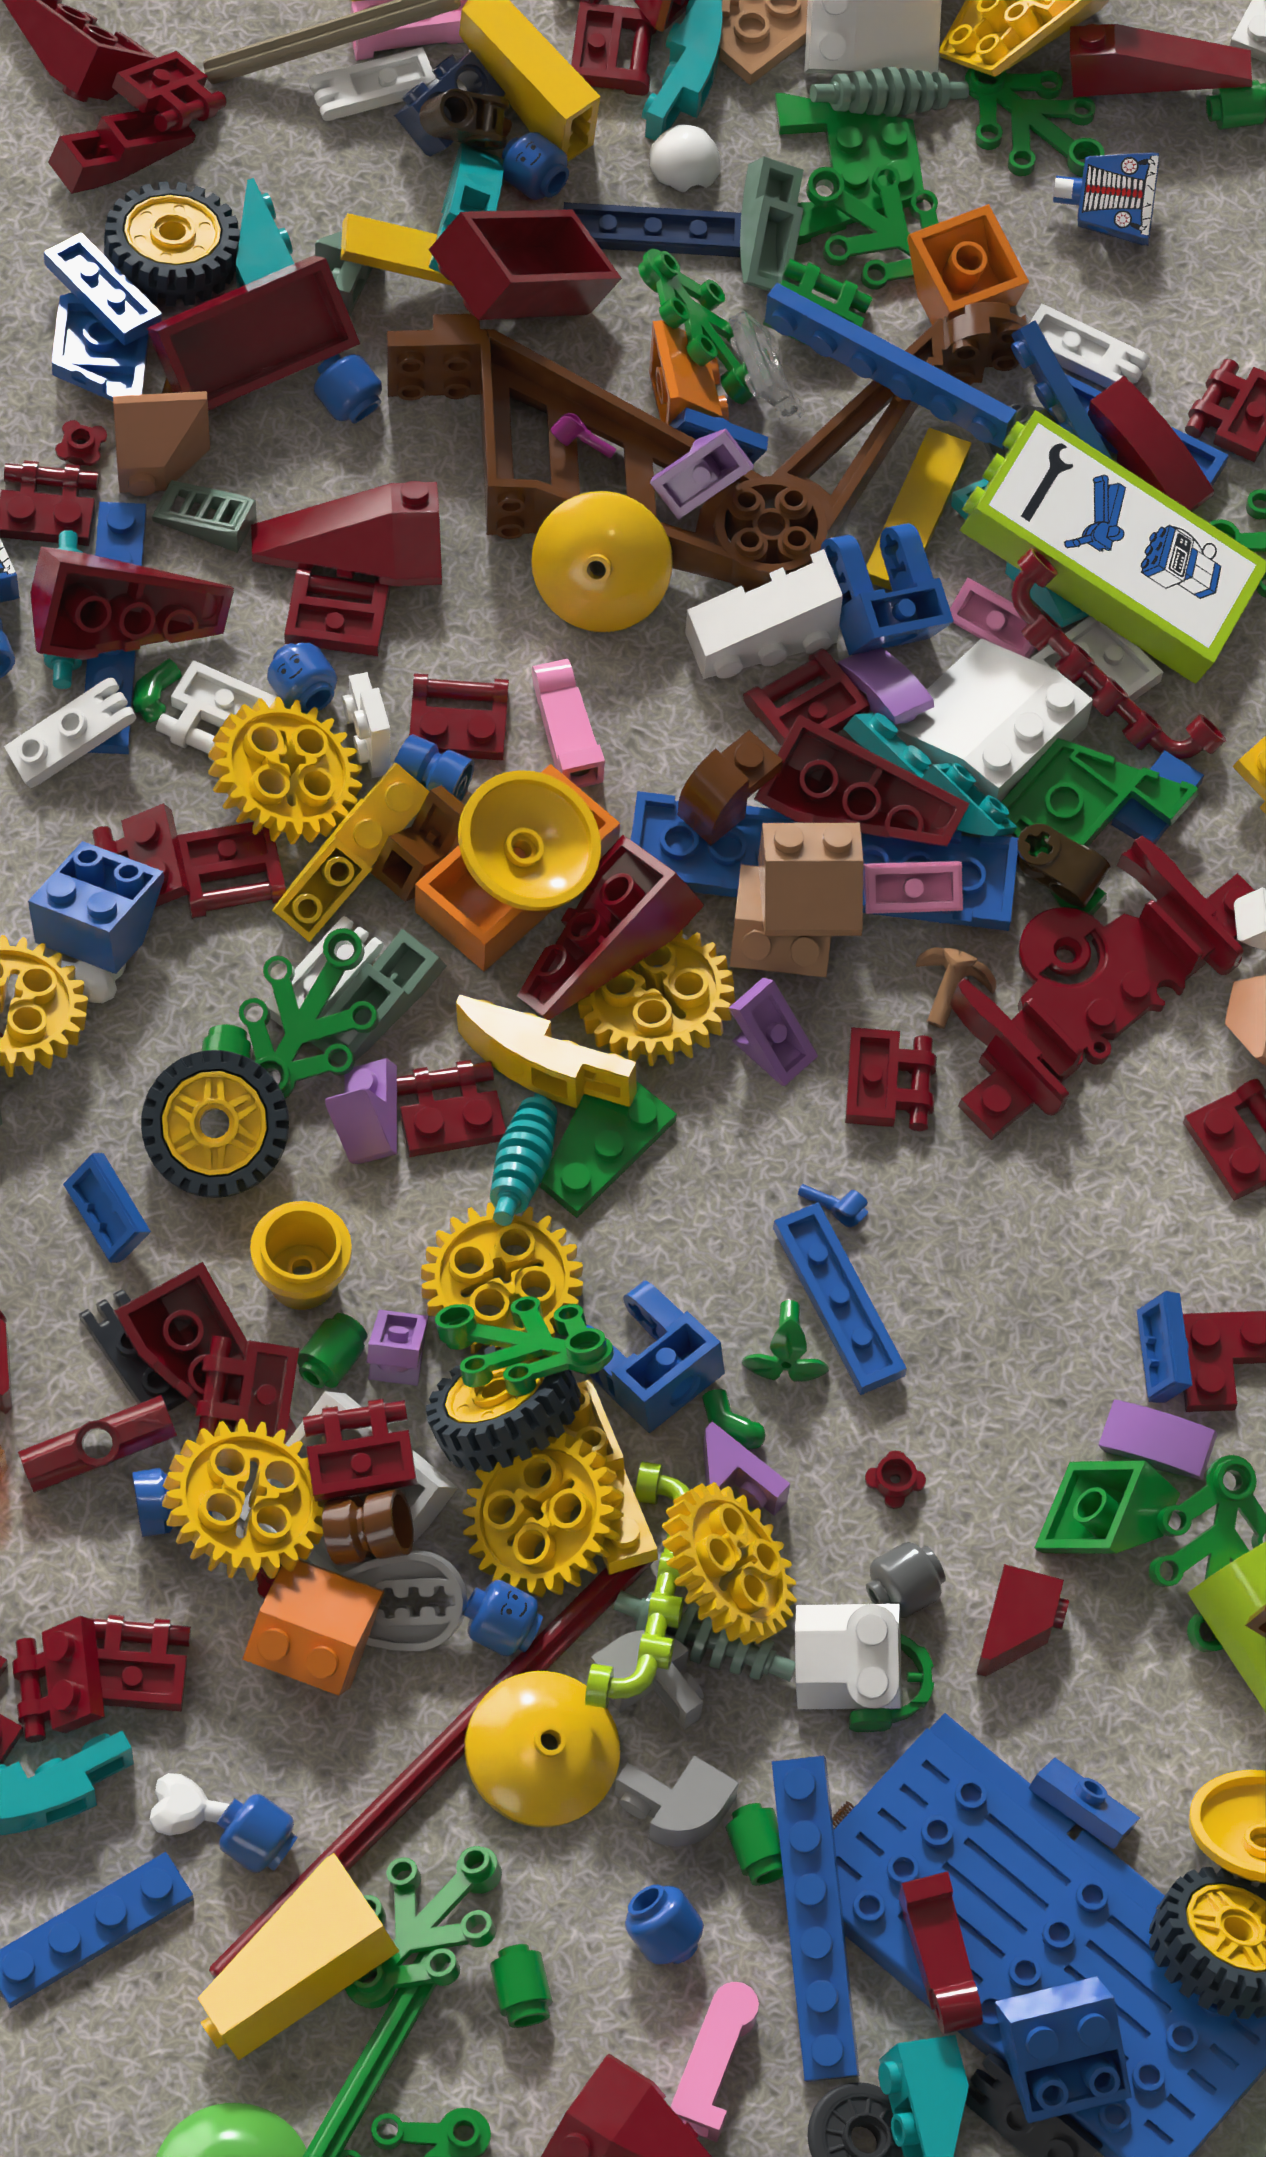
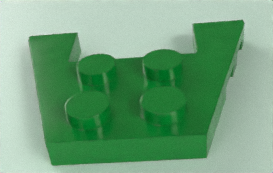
M775 93V109L779 135L825 132L830 166L842 175L844 180L843 190L881 215H885L881 196L874 192L871 185L875 170L883 165L893 166L900 174L898 189L903 209L909 207L914 193L924 190L913 119L898 116L886 117V114L883 113L879 116L868 115L866 110L863 114L851 113L849 110L840 112L833 110L829 102H812L810 98ZM887 175L878 177L879 182L883 186L894 184L893 180ZM923 200L916 201V204L923 202ZM812 202L797 203L798 207L804 208L797 245L811 242V238L827 232L833 234L845 230L847 225L856 221L833 206L823 208L814 205Z
M1057 738L1001 803L1009 811L1007 817L1017 826V829L1012 833L1013 837L1019 838L1020 833L1030 825L1045 824L1076 843L1089 847L1131 798L1135 799L1169 826H1172L1197 798L1198 788L1185 781H1182L1180 784L1160 777L1159 772L1144 767L1140 770L1115 761L1113 756ZM1041 846L1037 852L1031 850L1030 855L1037 857L1040 852L1047 854V848ZM1098 887L1086 907L1079 908L1067 903L1049 889L1060 907L1076 908L1092 916L1107 900V893Z

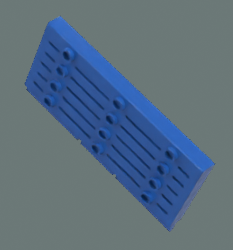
M944 1713L930 1729L926 1728L834 1829L845 1936L931 2009L898 1898L901 1883L948 1871L953 1888L952 1897L983 2015L982 2025L957 2032L985 2056L993 2053L1007 2063L996 2013V2001L1097 1976L1114 1996L1132 2098L1068 2113L1067 2115L1103 2145L1099 2153L1104 2157H1193L1266 2071V2016L1257 2018L1253 2013L1249 2019H1238L1234 2009L1229 2017L1217 2013V2004L1212 2003L1207 2010L1197 2005L1200 1998L1199 1995L1193 1993L1187 1998L1180 1993L1179 1990L1183 1983L1179 1980L1171 1984L1164 1974L1168 1967L1157 1966L1154 1960L1157 1951L1151 1950L1149 1944L1152 1934H1149L1150 1924L1165 1895L1088 1831H1081L1075 1841L1071 1839L1068 1834L1076 1826L1074 1821L1031 1792L1029 1789L1030 1783L949 1715Z

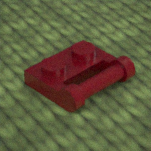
M580 2L571 66L591 87L623 90L626 94L645 96L649 92L651 81L650 76L647 74L651 39L657 29L652 26L640 8ZM622 28L631 29L634 32L630 69L617 68Z
M297 568L284 633L285 644L311 643L319 649L378 656L391 586L379 584L378 578L373 583L313 575L310 569ZM309 593L367 600L372 602L370 605L363 603L310 597Z
M823 648L810 654L808 662L765 687L755 686L743 694L745 705L756 718L759 717L781 746L799 714L837 733L848 724L855 714L869 713V702L832 656ZM818 677L821 680H825L779 708H776L773 704Z
M414 673L409 736L414 734L437 744L440 754L451 750L473 759L503 760L509 679H495L494 683L429 679V674ZM427 698L493 702V709L491 711L427 706Z
M253 821L178 835L190 889L187 899L192 919L206 917V911L272 900V904L278 903L286 892L276 842L271 841L268 828L263 827L255 835L252 833ZM261 872H266L268 881L208 892H202L201 883Z
M1257 1078L1247 1081L1236 1091L1185 1115L1183 1121L1190 1135L1234 1201L1266 1186V1154L1237 1112L1248 1107L1266 1134V1089Z

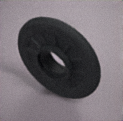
M855 2082L838 2086L826 2093L814 2107L808 2124L807 2137L811 2156L904 2157L902 2148L897 2146L893 2139L891 2130L893 2113L889 2097L883 2093L881 2087L869 2083ZM863 2127L873 2133L877 2143L876 2150L873 2153L861 2152L854 2146L851 2138L853 2128Z

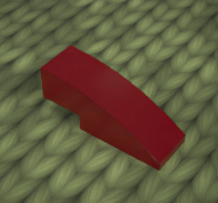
M156 109L146 113L138 110L103 116L96 130L59 136L48 163L70 193L74 194L122 180L194 142L196 135L189 126L179 131H172L170 129L164 132L159 131L154 124L155 116L160 114Z
M1122 376L1090 400L1088 416L1095 429L1118 450L1116 461L1122 467L1191 512L1214 495V489L1184 443L1156 408L1125 376Z

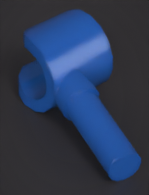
M802 1184L799 1188V1196L815 1203L819 1202L820 1205L832 1211L834 1217L846 1227L857 1225L868 1214V1211L865 1209L868 1202L856 1190H850L839 1200L833 1195L830 1196L805 1184Z

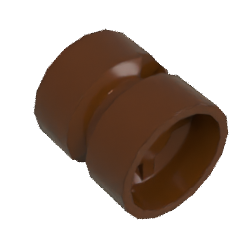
M400 1489L369 1493L365 1501L359 1496L330 1499L324 1504L322 1513L324 1541L327 1552L335 1565L342 1566L361 1563L365 1558L371 1557L372 1553L377 1559L406 1556L412 1551L414 1542L412 1514L409 1503Z

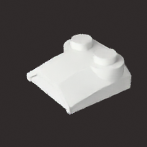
M900 1604L796 1605L795 1669L797 1709H891L902 1707Z

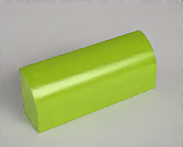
M1265 1541L1208 1577L1187 1594L1266 1712V1638L1245 1626L1249 1617L1266 1604Z

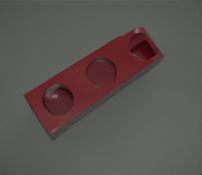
M948 1871L901 1883L898 1898L931 2010H934L938 2026L943 2035L983 2024L980 1998L973 1980L952 1897L953 1888Z

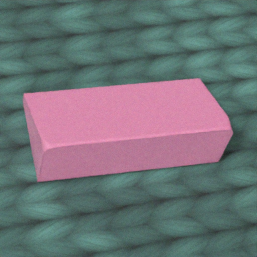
M967 578L950 608L954 620L953 623L980 639H985L1030 658L1036 648L1022 635L1021 630L1027 623L1020 617L1013 606V602L978 582Z
M962 862L863 864L866 914L963 911Z

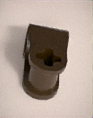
M450 89L425 101L419 113L420 123L423 129L435 138L464 143L477 149L499 150L505 148L507 143L506 137L503 136L504 112L509 109L510 102L501 96ZM444 106L449 110L451 114V121L446 117L444 113Z
M1033 824L1026 827L1020 833L1017 841V864L1020 871L1025 876L1052 890L1067 903L1079 908L1086 907L1111 868L1110 863L1098 852L1085 845L1076 843L1045 824ZM1041 846L1047 848V854L1040 852L1037 857L1030 855L1031 850L1037 852Z

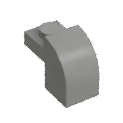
M645 1630L625 1634L592 1655L590 1668L592 1663L614 1667V1678H626L632 1675L637 1666L639 1645ZM665 1634L666 1638L674 1639L670 1669L657 1668L650 1687L641 1694L627 1699L610 1698V1701L621 1713L654 1690L685 1730L701 1719L704 1694L692 1675L688 1672L683 1675L680 1673L687 1667L689 1650L681 1642Z
M693 1756L675 1786L671 1789L627 1762L616 1779L615 1796L620 1798L619 1804L631 1815L639 1819H645L647 1815L653 1818L650 1823L649 1840L661 1845L679 1847L695 1844L705 1839L719 1826L737 1797L739 1782L698 1757Z

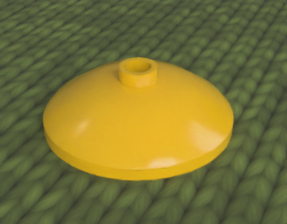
M594 491L566 500L549 514L536 535L532 549L531 564L537 589L547 606L567 623L584 630L614 632L639 623L659 605L671 580L673 557L668 536L662 524L649 509L638 501L619 493ZM592 561L602 562L606 568V573L601 576L594 575L590 570V563Z
M526 770L510 771L496 775L476 789L464 806L460 817L458 842L468 871L488 894L509 906L530 911L558 908L578 897L592 881L597 871L601 856V838L596 820L588 805L572 788L550 775ZM513 847L522 849L525 852L526 858L518 857L514 853Z
M525 1672L510 1677L496 1685L477 1705L470 1718L465 1736L466 1765L478 1793L499 1814L509 1820L527 1826L556 1827L583 1817L593 1810L609 1792L617 1775L620 1762L619 1734L608 1708L585 1705L587 1687L585 1684L556 1672ZM541 1735H553L558 1743L557 1749L548 1750L544 1748L541 1744Z
M1242 1770L1226 1773L1204 1784L1195 1794L1189 1812V1829L1198 1847L1218 1866L1236 1876L1259 1883H1266V1770Z

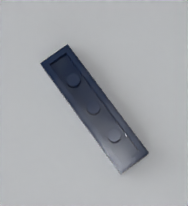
M564 202L563 210L572 209L600 249L640 252L657 249L661 252L667 251L674 254L741 257V213Z

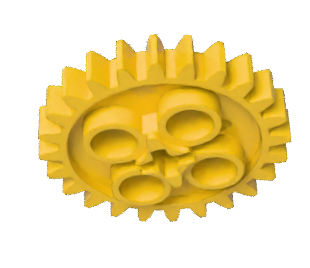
M276 697L270 708L262 698H259L252 709L248 705L243 704L236 715L230 713L212 741L215 744L208 753V757L214 760V763L208 770V774L220 779L214 786L213 791L215 793L228 794V798L222 807L230 809L237 806L240 810L236 819L237 823L244 822L248 818L254 821L253 834L256 835L263 827H266L270 831V838L273 842L276 841L281 832H285L290 844H295L301 834L309 843H312L319 832L328 837L335 826H338L357 804L358 799L355 796L362 788V783L355 779L361 772L362 766L349 763L357 753L356 748L342 747L341 744L347 737L346 732L333 734L330 731L334 719L330 718L322 723L316 720L318 708L313 707L308 714H304L301 712L299 700H295L290 709H285L281 697Z
M682 929L671 942L578 1001L579 1017L584 1020L586 1034L594 1033L597 1047H602L609 1043L610 1052L618 1055L627 1050L629 1060L634 1062L637 1061L641 1054L647 1055L649 1066H654L658 1055H665L666 1060L671 1065L675 1062V1052L682 1051L688 1058H693L692 1045L697 1043L708 1049L710 1047L709 1033L722 1036L724 1033L722 1021L732 1019L729 1007L736 1001L733 972L728 970L726 956H717L716 944L714 942L702 946L701 934L698 932L686 940L683 937ZM654 965H663L662 967H652ZM622 992H625V993H626V994H623V995H616L617 993H622Z
M1 935L0 1014L4 1009L10 976L17 974L18 978L15 984L14 998L11 1000L5 1033L0 1038V1066L5 1067L8 1077H13L15 1066H22L29 1075H33L34 1062L39 1061L44 1067L50 1069L52 1068L53 1054L65 1059L68 1056L69 1045H78L80 1031L85 1030L88 997L83 996L84 981L74 980L75 966L71 965L61 968L62 954L60 952L47 958L44 956L46 944L41 943L32 951L27 949L25 937H22L15 947L9 945L5 935Z
M491 1202L487 1204L486 1216L480 1217L472 1207L468 1208V1222L466 1224L455 1217L450 1218L451 1234L440 1230L436 1232V1244L438 1247L426 1248V1260L430 1264H424L421 1267V1279L427 1281L422 1284V1298L431 1299L427 1303L428 1316H436L440 1310L451 1305L465 1304L474 1309L478 1324L526 1332L524 1328L515 1326L510 1306L515 1300L528 1296L523 1292L524 1290L535 1286L547 1292V1294L537 1298L540 1300L543 1320L551 1336L555 1338V1330L553 1326L556 1327L554 1312L564 1305H579V1300L575 1297L581 1296L583 1293V1281L577 1279L582 1276L583 1264L582 1262L573 1261L577 1257L576 1244L564 1245L567 1232L565 1228L550 1233L552 1217L547 1215L536 1223L533 1221V1207L531 1206L525 1210L522 1216L514 1215L510 1225H499L493 1220L495 1207ZM511 1245H518L525 1248L526 1252L514 1256L509 1255L503 1249ZM465 1263H472L481 1269L476 1273L467 1274L458 1270V1267ZM536 1263H541L543 1267L533 1265ZM501 1275V1277H502V1279H503L504 1281H510V1282L503 1284V1281H502L500 1278H494V1277ZM461 1294H472L466 1298L461 1296ZM484 1305H494L501 1312L493 1316H486L481 1314L478 1309ZM474 1342L471 1345V1354H476L481 1346L486 1344Z
M244 1419L239 1420L235 1432L232 1433L223 1421L219 1422L214 1436L205 1428L201 1429L196 1443L187 1439L180 1452L181 1455L175 1454L169 1467L172 1472H168L163 1483V1487L169 1491L166 1492L162 1501V1507L174 1509L170 1512L166 1524L172 1527L182 1526L176 1539L177 1544L192 1541L195 1544L190 1555L192 1560L205 1553L210 1556L208 1570L213 1571L222 1562L227 1564V1575L231 1579L239 1567L245 1568L249 1581H254L261 1567H263L270 1579L275 1578L280 1564L291 1572L299 1560L298 1557L307 1560L314 1548L313 1544L318 1545L323 1536L322 1513L327 1500L315 1502L308 1457L301 1459L298 1456L303 1442L297 1441L289 1447L283 1444L285 1438V1430L283 1429L278 1431L273 1438L266 1436L265 1422L259 1424L255 1433L248 1431ZM254 1461L257 1463L258 1468L248 1502L251 1509L244 1523L243 1538H238L236 1536V1528L245 1500L243 1490L249 1479L250 1462ZM217 1467L229 1468L235 1473V1476L225 1475ZM267 1479L278 1480L285 1488L272 1486ZM208 1511L221 1513L226 1518V1521L214 1519L209 1515ZM258 1524H268L277 1533H268L262 1530Z
M566 1432L559 1438L550 1436L548 1438L550 1442L548 1447L542 1451L537 1447L530 1450L532 1457L522 1461L520 1456L514 1458L513 1465L502 1468L501 1464L497 1462L494 1470H491L490 1473L477 1469L475 1474L483 1482L481 1489L470 1488L466 1492L477 1500L476 1506L463 1509L462 1514L475 1520V1524L463 1530V1535L478 1540L468 1550L469 1554L477 1558H483L478 1568L489 1575L494 1574L492 1581L503 1580L524 1592L528 1590L529 1593L539 1598H543L546 1587L557 1595L563 1594L564 1579L576 1587L581 1586L579 1571L582 1569L596 1574L598 1571L592 1559L596 1554L602 1557H610L611 1553L603 1545L605 1538H619L620 1534L610 1528L609 1524L612 1520L622 1518L624 1514L611 1507V1503L621 1498L623 1494L613 1486H608L614 1481L617 1474L607 1467H603L607 1458L596 1451L592 1452V1445L581 1439L576 1441L575 1437ZM551 1469L549 1481L540 1487L541 1477L547 1470ZM581 1503L580 1515L570 1523L572 1510ZM515 1504L513 1517L505 1523L504 1518L507 1510ZM545 1539L544 1551L535 1559V1548L539 1542Z
M715 1482L707 1487L701 1483L674 1499V1505L666 1510L670 1520L662 1524V1528L671 1537L664 1540L662 1544L666 1549L673 1552L674 1557L667 1560L666 1563L668 1566L678 1569L680 1576L674 1580V1583L677 1586H685L687 1588L688 1594L685 1598L687 1604L693 1602L698 1604V1618L703 1620L709 1616L712 1619L713 1632L718 1633L725 1629L730 1642L740 1637L743 1645H748L753 1641L759 1644L786 1628L785 1621L794 1615L789 1606L797 1602V1599L788 1589L795 1586L796 1581L785 1573V1569L791 1567L792 1563L787 1559L781 1558L779 1551L783 1549L784 1544L780 1541H773L770 1535L774 1528L772 1524L763 1526L760 1522L761 1510L756 1508L750 1512L746 1496L742 1495L735 1499L731 1487L727 1486L720 1491Z

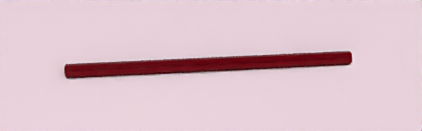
M653 1562L610 1575L607 1568H605L532 1641L527 1651H522L210 1966L209 1972L215 1979L327 1857L334 1853L348 1872L465 1753V1736L470 1718L477 1705L491 1689L502 1681L518 1674L546 1671L616 1601L620 1591H625Z

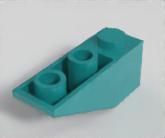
M254 178L248 179L246 185L236 259L237 288L295 264L290 255L293 253L289 235L284 227L278 229L274 221L276 213L271 197L268 193L261 194Z
M956 2035L897 2043L879 2059L880 2065L878 2069L880 2087L883 2093L888 2095L893 2113L891 2121L893 2139L897 2146L902 2148L904 2157H954L969 2088Z

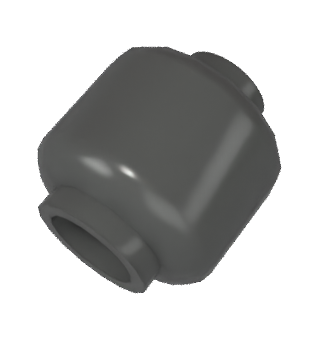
M905 1542L872 1561L870 1565L871 1582L866 1584V1590L873 1604H900V1618H907L939 1599L942 1593L941 1584L946 1581V1577L940 1561L928 1546L920 1548L915 1543Z

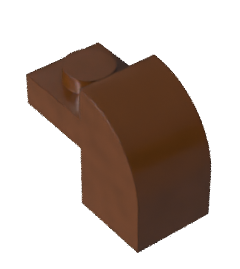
M748 730L723 752L720 753L715 748L697 766L681 791L677 815L712 846L745 818L747 799L782 770L783 760L753 732Z
M442 785L431 789L412 826L388 837L370 873L404 902L415 898V884L459 845L458 827L465 805Z

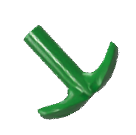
M785 1300L780 1304L779 1327L774 1333L770 1344V1350L774 1356L752 1354L747 1355L742 1360V1364L748 1370L770 1380L778 1379L783 1370L788 1371L789 1377L794 1382L813 1380L829 1372L828 1365L819 1359H800L807 1351L805 1334L799 1325L800 1305L794 1300Z

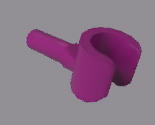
M573 413L564 414L551 428L552 434L565 446H568L578 437L582 442L610 459L616 451V448L586 429L582 420Z

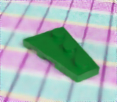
M638 1081L637 1093L630 1107L584 1094L551 1159L549 1168L541 1181L540 1188L573 1216L578 1218L676 1122L677 1114Z

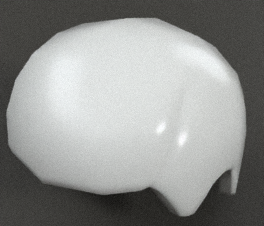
M677 125L664 131L652 144L650 149V168L660 183L671 186L680 192H686L695 185L707 188L713 184L721 172L720 154L715 142L704 129L691 125Z

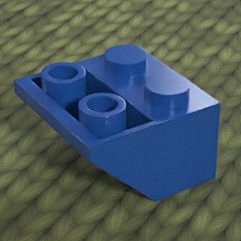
M82 841L28 900L35 943L39 945L44 943L46 944L45 947L117 974L144 942L164 881L163 871Z
M1097 1976L995 2002L1003 2051L1028 2123L1132 2098L1114 1996Z

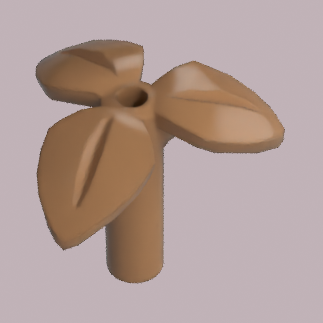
M935 947L921 953L917 958L916 967L944 966L946 969L926 1022L945 1029L952 1010L950 1002L957 984L966 976H973L992 994L995 993L997 988L996 979L988 967L977 961L978 959L964 951L960 952L957 949Z

